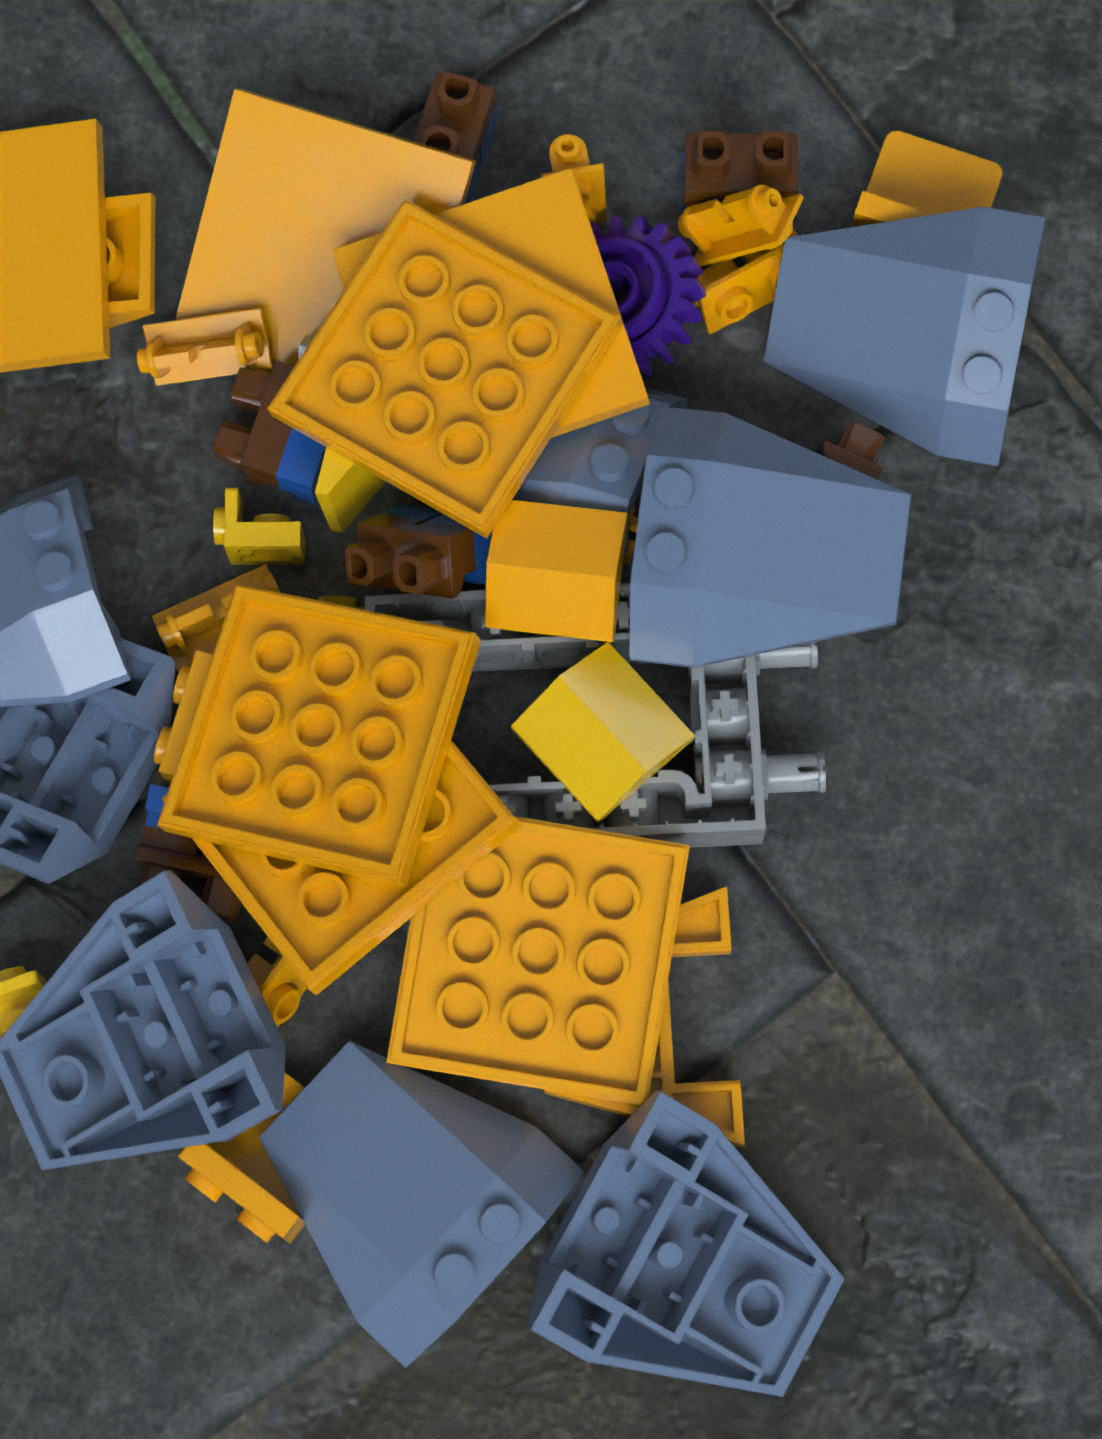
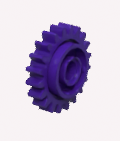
M613 216L608 234L604 235L594 223L590 225L615 300L621 295L628 293L624 301L618 304V308L638 368L645 377L649 378L652 376L651 359L653 357L659 356L661 360L668 364L674 362L673 354L668 347L672 341L687 345L691 343L692 340L682 328V325L686 322L696 323L702 321L703 316L691 302L706 297L705 289L696 279L703 271L694 257L690 256L692 251L680 236L675 238L664 223L661 222L652 229L643 216H638L629 230L619 216Z

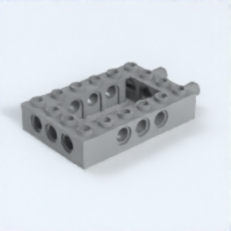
M621 583L615 640L609 643L628 664H645L644 662H635L629 659L630 583ZM486 590L460 591L454 599L424 594L365 596V610L476 633L481 639L472 672L572 667L607 643L597 640L486 628ZM813 642L697 668L688 667L691 729L695 735V739L692 741L695 783L690 776L682 771L658 770L657 777H650L599 823L591 817L560 782H541V776L528 777V783L489 786L515 817L690 845V848L763 844L766 831L764 800H768V793L826 792V771H823V766H825L824 751L808 754L766 756V750L761 749L756 675H760V669L817 668V645Z

